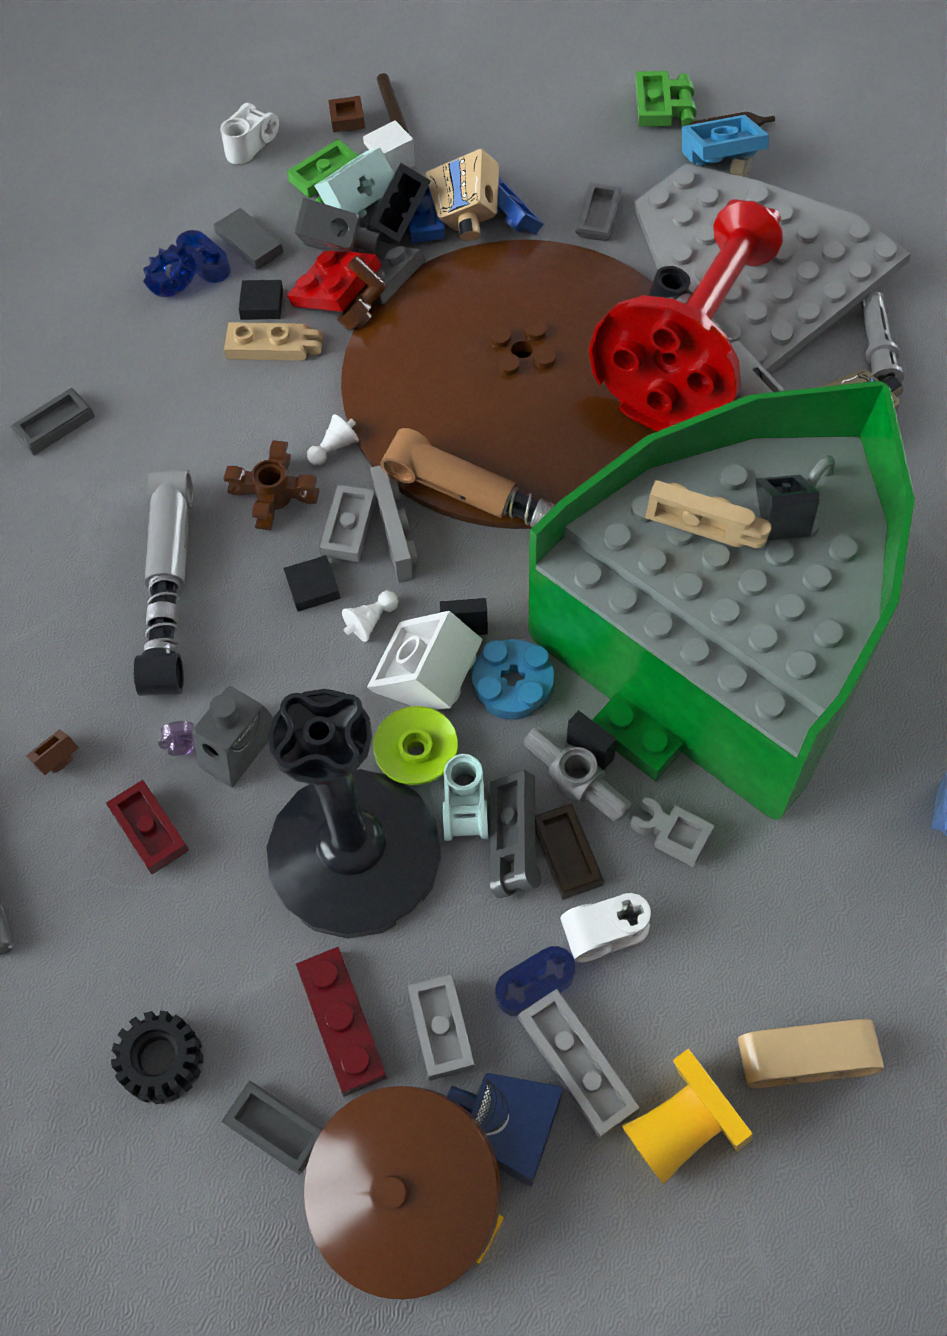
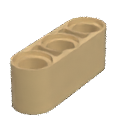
M870 1019L760 1030L738 1037L748 1088H768L862 1077L884 1070L874 1023Z

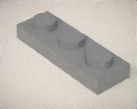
M381 465L370 467L373 490H375L376 502L398 583L413 580L412 564L418 563V557L414 541H406L404 532L409 531L405 509L397 510L395 501L401 500L397 480L389 479L388 474L383 471Z
M557 989L518 1014L519 1021L599 1139L639 1112L640 1107Z

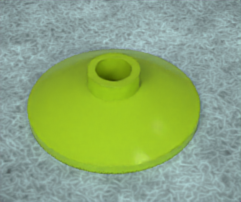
M410 706L391 713L381 722L374 736L373 751L378 766L389 778L407 785H421L432 782L444 775L445 765L449 759L457 755L458 739L452 723L442 713L428 707ZM414 747H420L424 750L420 755L414 756L409 754L410 750Z

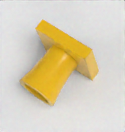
M689 1048L673 1060L677 1072L686 1082L687 1086L648 1113L622 1125L626 1134L663 1185L668 1182L694 1153L721 1131L737 1152L753 1140V1133Z

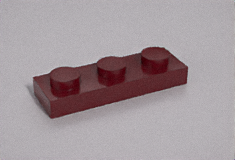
M339 947L296 963L343 1097L387 1079Z

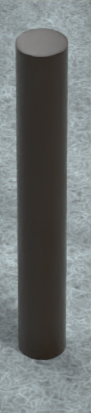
M381 73L377 76V83L391 122L396 121L409 134L389 76L386 73Z

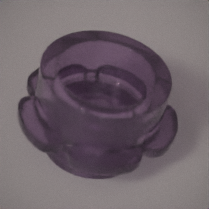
M178 721L163 726L160 729L162 739L158 741V746L161 749H168V754L172 756L191 753L194 750L192 734L194 724L188 721Z

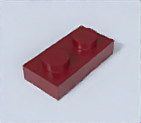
M141 780L106 802V805L151 875L189 851L187 845L144 780Z

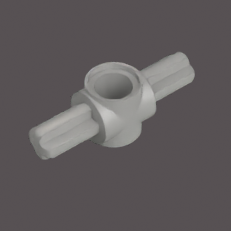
M541 727L533 728L524 740L525 747L550 767L548 775L557 782V787L562 795L580 802L589 800L614 822L621 820L627 814L631 807L630 801L604 780L606 773L597 766L596 758L589 750L582 747H574L573 745L565 748ZM572 769H580L587 775L577 779L570 777L567 772Z

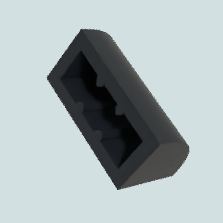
M400 163L366 228L381 232L380 241L392 245L399 244L431 180Z

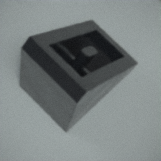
M801 475L756 478V491L761 518L771 524V531L767 540L811 537L819 505V491Z

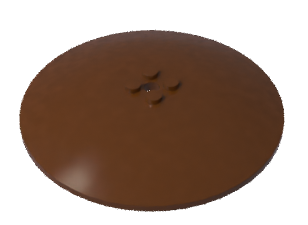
M503 240L481 243L451 251L423 263L384 304L372 303L369 312L372 313L371 318L362 328L354 329L346 348L341 377L343 406L347 422L351 418L356 422L352 429L359 438L357 445L372 467L379 466L397 431L402 428H409L425 436L431 443V446L517 482L516 488L518 487V492L527 496L531 493L533 499L539 501L543 498V500L545 499L548 502L551 501V503L557 504L644 437L658 432L628 418L618 409L621 402L609 391L604 381L601 385H598L594 378L588 350L595 327L600 319L619 302L643 295L649 296L653 282L634 268L613 257L580 246L545 240ZM526 351L531 355L527 358H518L514 353ZM397 481L399 492L444 516L488 527L509 529L532 528L530 524H525L524 519L517 516L510 518L509 513L499 518L419 482L403 483Z

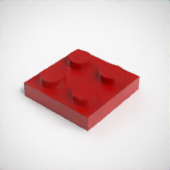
M325 251L316 258V262L307 273L296 281V285L286 296L293 307L343 312L366 285L348 267L349 262L357 255L376 273L382 266L377 255L358 252Z

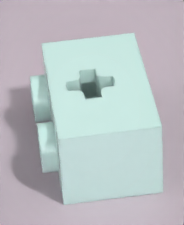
M378 147L365 151L314 186L324 204L356 213L362 218L367 214L365 211L366 207L372 203L374 206L379 204L394 172L381 148Z

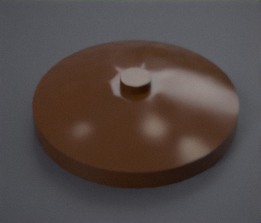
M415 1086L385 1087L370 1091L350 1101L323 1128L313 1146L306 1167L304 1205L310 1232L317 1248L332 1269L354 1287L377 1297L400 1300L414 1299L440 1291L457 1281L472 1268L484 1253L494 1233L500 1211V1171L487 1135L474 1117L460 1104L439 1092Z

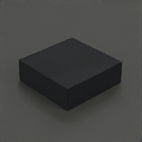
M242 280L239 302L241 320L280 319L283 298L282 280Z
M326 555L283 568L297 612L341 599Z
M486 598L440 601V613L450 611L477 635H488Z
M578 710L568 721L567 743L574 747H582L589 750L595 756L597 765L605 770L614 760L617 738Z

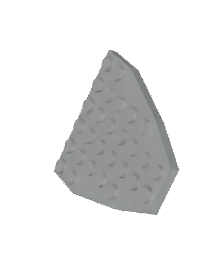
M682 165L635 201V212L657 269L659 270L664 266H676L683 269L690 277L691 284L689 290L692 293L720 251L714 239L713 225L717 214L730 200L754 201L779 212L781 216L780 225L783 229V243L779 253L766 264L759 266L745 265L713 317L716 323L722 327V331L727 337L732 338V342H741L770 374L866 298L870 292L876 290L907 265L910 260L911 253L856 214L759 180L693 165Z

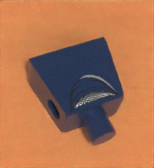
M492 1073L485 1074L478 1095L452 1085L447 1097L460 1104L479 1123L492 1145L499 1169L532 1187L562 1099L563 1088L557 1085Z

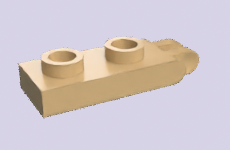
M228 322L224 352L226 359L302 361L306 359L307 355L321 354L323 332L317 329H310L306 324Z
M655 480L645 514L647 519L735 547L747 545L753 548H762L766 544L771 531V524L765 519L756 517L750 509L734 505L722 497H709L690 491L680 484L664 483Z

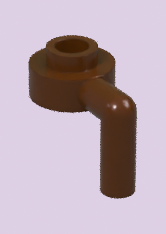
M357 255L349 262L348 267L368 287L362 294L357 295L337 319L348 331L354 327L362 328L372 316V313L369 312L372 303L386 288L384 280Z

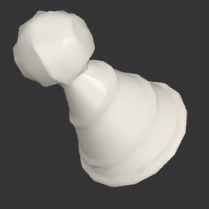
M333 414L329 428L326 430L325 437L320 446H312L307 451L309 462L314 466H321L327 460V452L336 451L341 447L358 443L359 438L352 429L356 422L351 418L346 423L340 416Z
M386 590L378 596V601L374 604L343 609L342 616L347 625L344 628V632L347 635L354 632L363 642L368 641L382 612H391L398 607L399 600L397 595Z

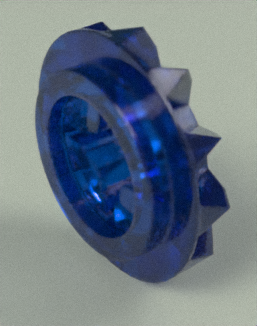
M171 244L167 250L159 248V254L156 257H149L150 265L143 268L146 276L143 282L148 289L156 296L171 297L182 292L191 283L195 275L196 263L192 254L184 246L178 248ZM168 264L172 265L170 267L171 272L169 273L171 276L170 278L164 274L166 272L165 267Z

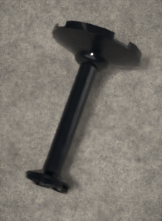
M330 689L289 694L282 700L280 710L274 716L268 733L270 754L283 773L297 782L309 785L298 790L276 816L267 844L269 879L285 907L299 917L301 922L313 931L347 939L383 933L397 925V920L412 912L419 901H424L433 889L441 860L436 820L420 795L405 784L389 778L386 774L358 769L368 757L373 740L370 717L364 710L362 702L358 697Z

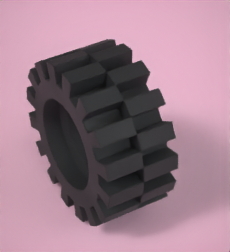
M161 1010L157 1016L152 1011L145 1012L144 1020L140 1021L137 1017H134L129 1021L133 1027L128 1032L122 1028L118 1033L122 1040L120 1044L113 1043L111 1051L116 1055V1059H111V1066L117 1072L114 1075L117 1081L133 1096L148 1103V1100H151L155 1104H164L165 1098H169L171 1101L179 1099L178 1092L183 1089L187 1093L193 1087L189 1083L193 1077L199 1078L201 1071L198 1068V1063H203L204 1057L200 1051L202 1045L192 1028L178 1015L175 1014L173 1017L168 1011ZM157 1040H166L172 1043L175 1049V1058L170 1068L157 1075L145 1073L141 1066V1055L144 1049L150 1043Z

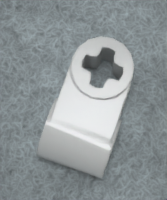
M244 103L234 115L221 125L220 130L226 159L233 164H244L251 161L267 143L275 138L279 128L278 116L271 112L265 114L258 111L253 104Z
M625 893L601 902L585 904L568 910L560 919L574 961L578 963L593 961L611 952L643 942L649 933L651 910L646 899L634 893ZM630 914L633 920H637V924L630 926L628 920H622L623 915Z

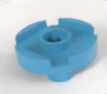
M516 639L493 640L484 646L483 652L477 657L473 665V692L476 698L478 697L480 702L485 705V709L494 716L512 720L530 716L533 710L541 705L543 707L549 701L553 692L554 670L548 659V653L542 646ZM510 672H516L524 680H517L515 686H509L507 679L502 677Z

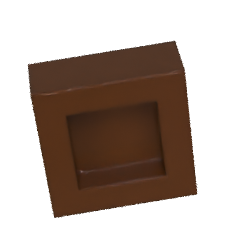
M360 96L328 100L333 132L365 128Z
M59 729L27 754L26 757L37 770L46 775L50 771L56 773L66 767L73 759L71 754L79 749V747L69 735Z

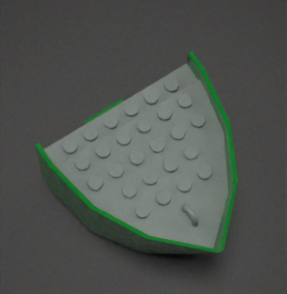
M881 381L747 395L644 437L560 500L530 529L529 634L536 644L542 646L550 655L611 699L592 721L617 738L615 748L617 753L655 782L675 759L683 753L763 814L775 820H779L807 788L899 603L915 497L889 386ZM801 475L819 491V505L811 537L767 540L762 548H753L747 545L742 547L731 546L645 518L649 496L655 480L664 483H677L690 491L709 497L725 498L734 505L752 510L755 516L761 518L756 491V478Z

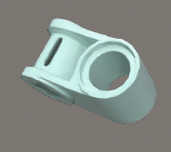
M455 755L449 759L444 769V840L451 841L453 836L479 835L481 839H488L487 800H484L482 765L477 758L471 755ZM462 774H469L475 778L471 784L465 786L454 782V779Z

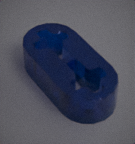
M187 230L177 237L176 246L180 259L203 280L217 283L229 276L231 270L227 254L199 230Z
M550 946L506 971L499 977L496 983L495 996L498 1007L510 1016H518L519 1013L555 989L560 993L566 990L572 984L575 977V961L568 950L560 946ZM552 960L556 965L562 962L565 964L562 973L563 978L558 979L554 974H550L542 980H539L538 977L547 971V961ZM532 982L533 985L524 991L523 1002L518 1003L515 998L505 999L508 995L509 984L513 983L517 988H521Z

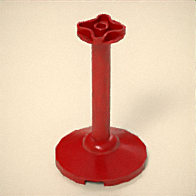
M730 200L717 214L713 225L714 239L720 251L686 304L672 298L643 295L617 303L600 319L595 327L588 349L592 374L598 385H601L603 381L605 382L609 391L621 402L618 409L628 418L655 431H660L735 401L741 387L739 359L727 335L711 320L745 265L759 266L766 264L779 253L783 243V229L780 225L781 216L778 211L754 201Z

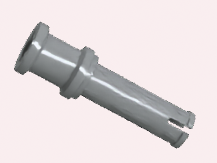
M873 291L861 301L869 347L865 352L866 362L871 366V374L878 381L894 376L902 383L904 372L897 362L899 347L892 341L890 336L884 296L880 292Z

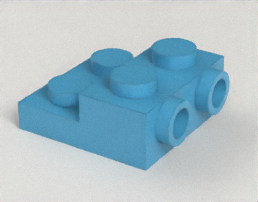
M746 115L682 126V153L695 165H709L724 160V157L734 159L738 156H753L758 150L769 149V134Z

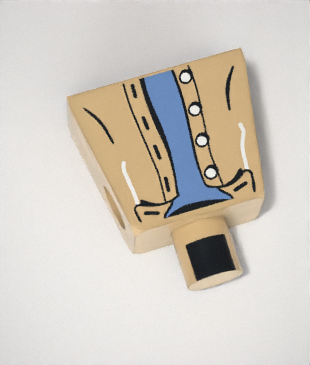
M478 149L426 172V178L431 180L429 188L439 219L454 231H459L460 239L463 241L477 240L481 236L479 223L493 218L497 213L499 164L483 149Z

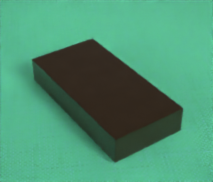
M571 803L535 815V833L562 900L603 886L604 879L573 804Z

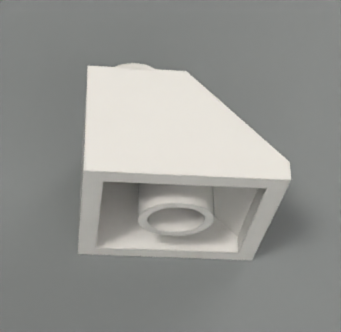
M450 611L401 621L367 688L376 694L410 706H423L434 710L451 708L460 696V687L468 670L471 669L476 661V653L483 639Z

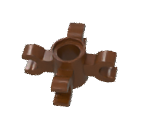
M273 440L270 446L269 460L259 462L252 472L238 466H227L223 479L225 482H229L227 489L229 494H257L258 499L255 501L252 510V517L257 518L256 529L271 530L274 523L275 510L285 507L291 498L307 504L317 503L319 488H315L316 476L309 474L299 475L298 477L287 476L286 470L291 460V454L286 453L288 442Z

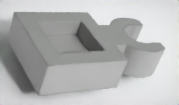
M643 798L641 809L649 812L653 818L644 821L633 816L630 827L638 834L650 835L653 833L657 835L655 848L694 867L715 825L676 805L670 815L662 811L657 801L651 798Z

